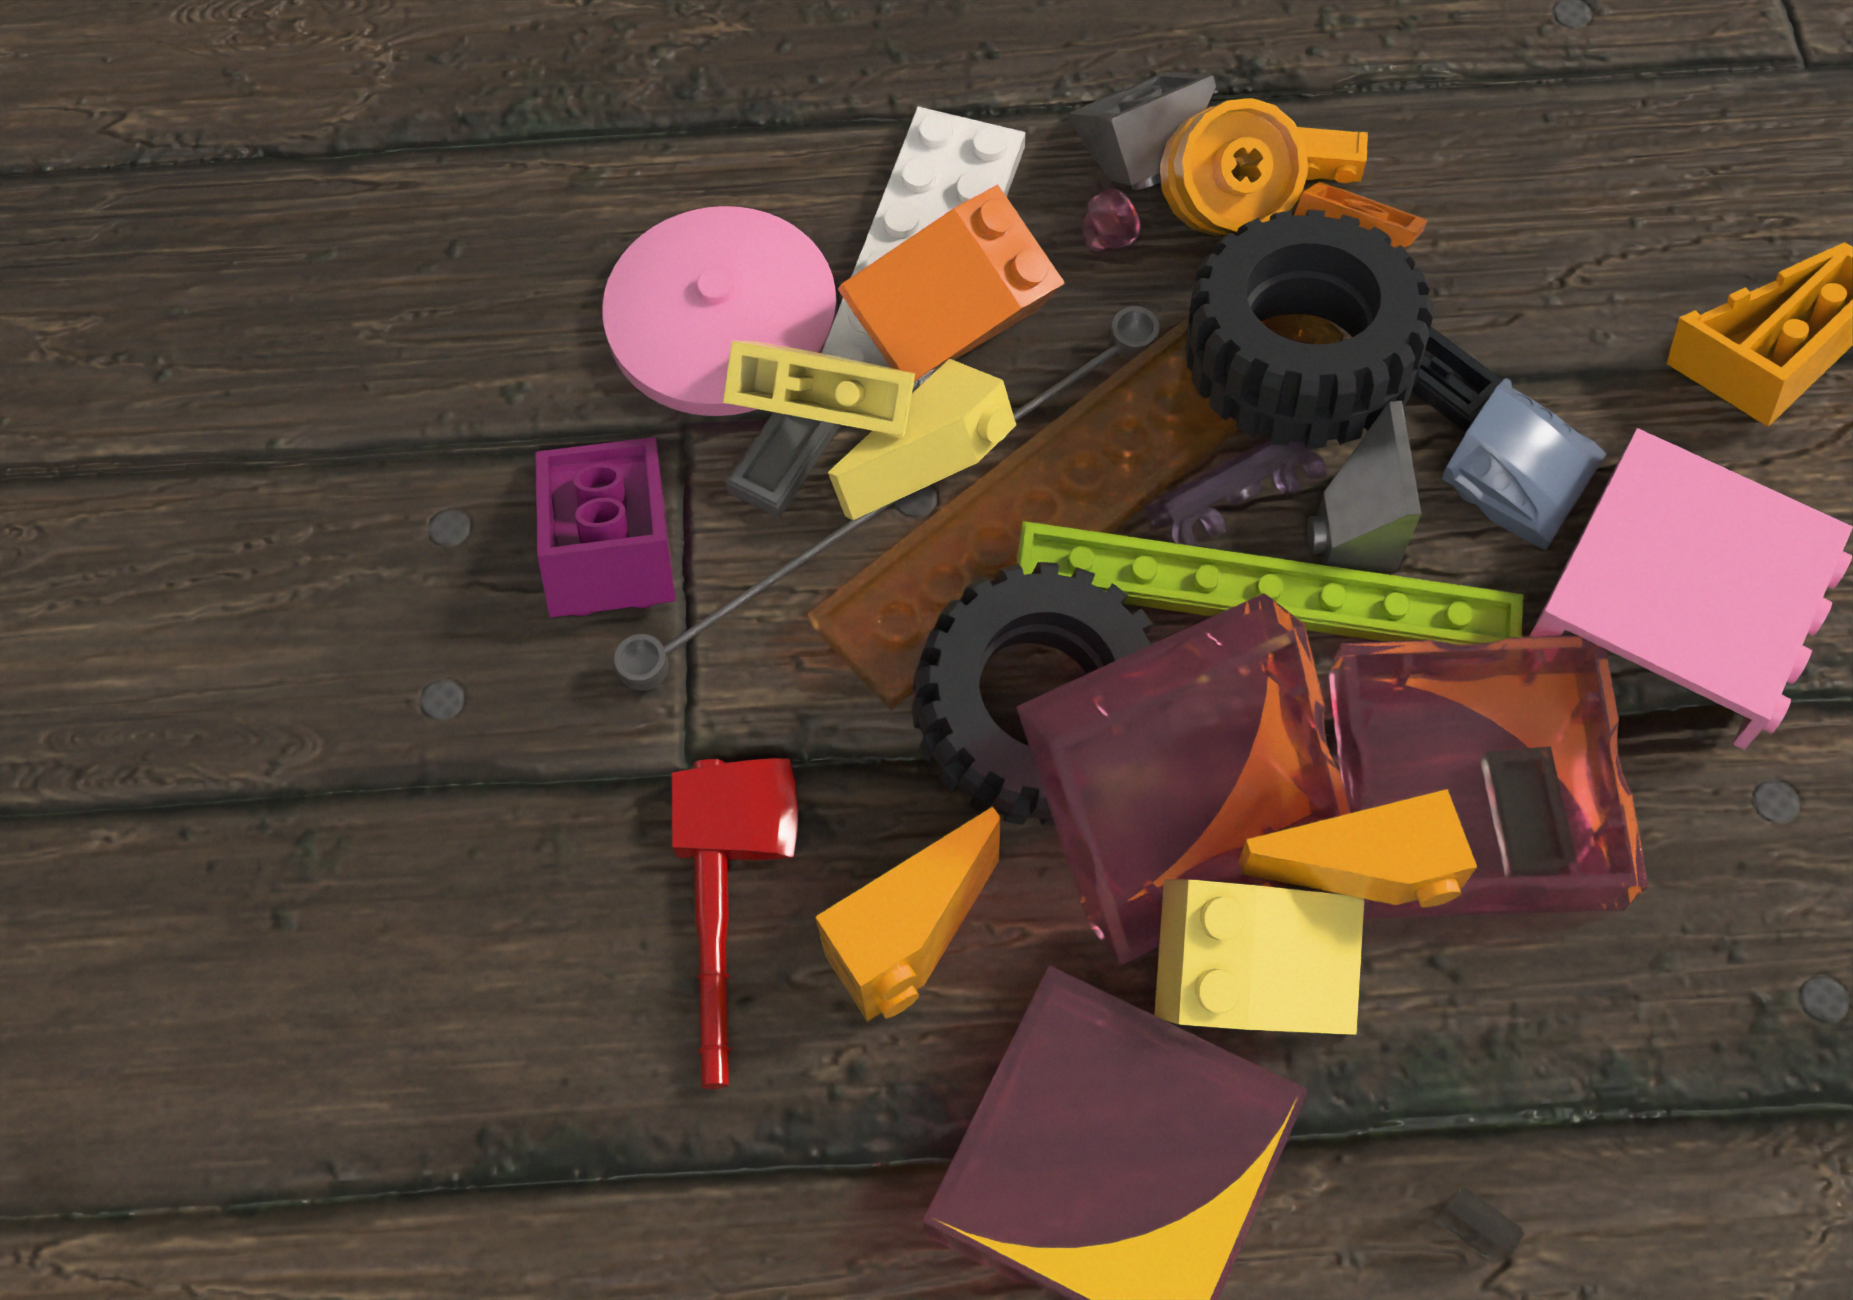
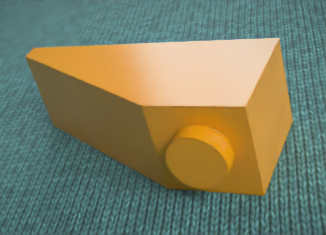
M1448 789L1246 839L1238 860L1243 875L1393 905L1418 900L1421 907L1437 906L1461 895L1460 889L1477 868Z

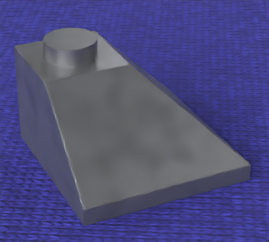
M1164 72L1068 114L1071 124L1109 181L1131 185L1133 190L1144 189L1161 182L1160 163L1167 140L1182 121L1207 108L1216 84L1213 75Z
M1391 401L1386 405L1324 491L1317 515L1308 518L1307 538L1311 554L1319 553L1321 565L1374 573L1397 572L1421 516L1402 401Z

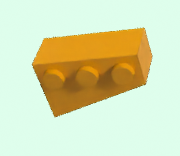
M1843 242L1778 272L1776 280L1751 292L1745 287L1729 294L1727 303L1701 315L1694 310L1679 317L1666 364L1769 427L1853 346V247Z

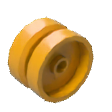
M1253 98L1225 101L1216 106L1203 109L1182 121L1167 140L1160 163L1162 192L1173 214L1191 229L1213 236L1228 235L1229 233L1237 234L1240 226L1259 218L1264 223L1269 221L1270 216L1274 213L1290 211L1302 195L1308 174L1306 144L1295 122L1277 106ZM1235 168V175L1233 176L1231 171Z

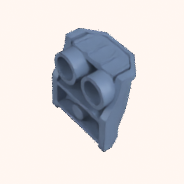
M1505 378L1496 387L1466 432L1441 479L1454 486L1462 499L1477 505L1490 521L1546 551L1593 474L1599 468L1606 453L1593 440L1576 432L1556 414L1512 388L1511 381Z

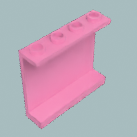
M1637 428L1610 476L1526 644L1550 655L1564 630L1570 631L1743 715L1744 718L1733 741V745L1745 750L1762 730L1772 734L1781 723L1789 708L1791 699L1782 695L1786 682L1794 684L1811 656L1812 650L1803 646L1807 634L1814 636L1818 632L1831 609L1832 602L1823 598L1827 587L1834 589L1838 585L1851 562L1852 555L1844 552L1843 549L1853 526Z

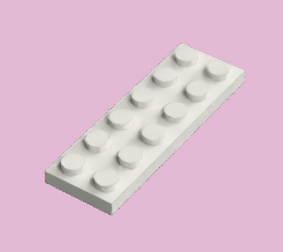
M917 107L852 276L953 208L998 184L1007 197L1025 148V132ZM843 298L822 354L891 368ZM933 373L914 383L912 393Z

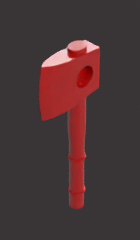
M771 758L725 763L718 759H706L694 762L693 769L672 773V847L677 858H694L695 922L699 942V975L696 978L700 981L701 1048L697 1052L701 1054V1087L704 1089H723L729 1087L728 1053L732 1049L728 1047L727 979H729L730 975L727 973L726 941L729 922L728 860H774L794 856L798 826V802L796 783L790 759Z

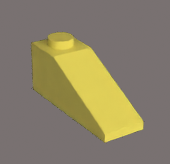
M732 341L723 403L905 436L915 373L758 341Z
M948 359L912 393L905 436L871 431L828 472L845 517L852 520L858 519L977 464L1016 426L1003 380Z

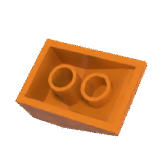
M997 184L958 205L842 283L838 291L889 366L893 369L915 373L914 383L938 370L948 359L955 360L1034 314L1065 282Z

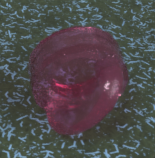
M1107 188L1090 199L1088 212L1082 227L1083 240L1092 251H1102L1109 246L1119 249L1137 239L1140 233L1139 216L1135 207L1123 192L1115 188Z

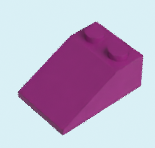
M656 437L536 452L537 557L550 618L567 615L585 616L597 611L628 607L647 608L659 603L676 601Z

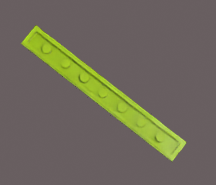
M1026 521L1022 522L1016 564L1022 567L1024 575L1032 574L1037 562L1058 563V575L1071 577L1076 567L1095 573L1091 584L1107 592L1113 583L1128 594L1123 602L1124 604L1264 624L1263 612L1265 624L1513 661L1521 654L1523 594Z

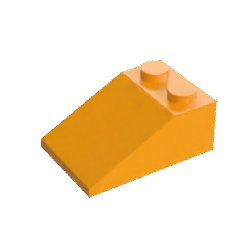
M993 807L815 917L825 957L867 1022L880 1013L885 1018L893 1017L907 1009L919 998L917 990L927 982L998 864L1000 816Z

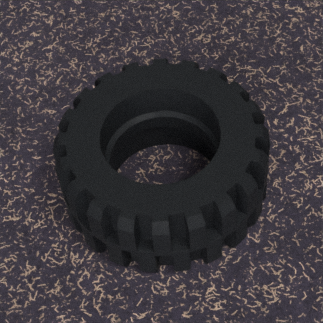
M1307 210L1305 216H1292L1291 211H1284L1272 214L1269 221L1264 223L1257 218L1240 226L1237 236L1229 233L1213 246L1212 253L1202 260L1196 272L1195 284L1192 286L1185 348L1186 365L1192 372L1191 381L1204 399L1210 397L1209 407L1225 421L1232 417L1237 421L1236 428L1253 438L1258 432L1271 437V444L1288 447L1289 441L1305 442V449L1326 447L1327 441L1337 439L1339 445L1361 438L1363 428L1368 431L1389 402L1402 401L1404 407L1410 398L1413 386L1416 385L1433 320V303L1428 297L1430 291L1428 283L1420 269L1414 270L1415 261L1401 245L1396 248L1390 245L1391 238L1388 234L1375 226L1370 231L1359 226V219L1343 214L1341 219L1324 217L1325 211ZM1282 314H1308L1335 323L1350 334L1352 338L1332 344H1305L1289 340L1274 333L1261 321Z
M1037 562L1032 574L1024 575L1023 569L1019 564L1000 568L994 581L989 582L987 578L982 576L966 586L959 601L951 599L940 613L934 629L929 633L915 670L912 690L915 692V700L911 708L914 728L921 729L923 739L919 746L927 763L937 761L943 769L939 780L952 793L960 787L973 798L968 806L981 813L993 807L1005 812L1004 822L1023 825L1028 818H1039L1042 826L1062 824L1068 816L1075 814L1078 818H1082L1097 811L1109 799L1113 800L1144 769L1155 754L1153 749L1164 737L1169 717L1163 710L1172 700V679L1161 677L1160 672L1169 660L1163 642L1157 641L1150 644L1146 634L1152 628L1153 623L1145 612L1140 609L1132 615L1122 605L1128 594L1113 583L1107 592L1092 585L1095 573L1076 567L1071 577L1058 575V563ZM1036 643L1053 647L1076 661L1090 679L1097 698L1098 716L1091 732L1078 744L1064 749L1035 748L1023 744L1006 734L990 717L982 701L979 689L982 670L986 662L996 651L1011 645Z

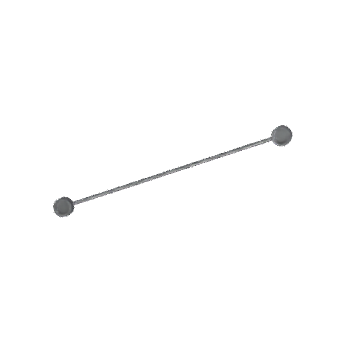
M1131 306L1120 310L1112 321L1110 336L1112 347L1013 412L1015 422L1117 353L1122 358L1130 361L1141 360L1149 356L1157 346L1160 327L1154 313L1139 306ZM896 501L858 519L851 520L663 646L659 640L647 634H636L624 639L617 647L614 655L615 666L622 682L634 690L641 691L658 686L668 673L667 654Z

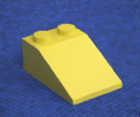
M1164 879L1154 1018L1180 1025L1356 1035L1364 899L1342 894L1199 880Z

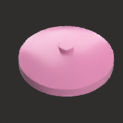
M732 206L707 207L681 213L664 220L643 233L626 249L615 264L607 281L602 304V317L606 337L612 355L625 377L647 397L664 406L681 412L704 416L735 415L757 410L723 403L732 341H758L822 353L837 315V299L833 275L826 259L815 243L794 225L777 216L755 209Z

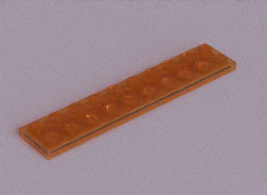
M1282 314L1261 321L1274 333L1289 340L1305 344H1332L1341 342L1344 334L1330 321L1308 314ZM1189 315L808 613L809 623L815 631L891 711L914 693L912 685L915 670L930 631L934 629L940 613L951 599L959 601L966 586L983 576L989 582L995 580L1000 568L1016 564L1023 521L1110 534L1238 431L1236 428L1237 421L1232 417L1226 421L1223 420L1209 407L1210 397L1204 399L1191 381L1192 372L1186 365L1185 357Z

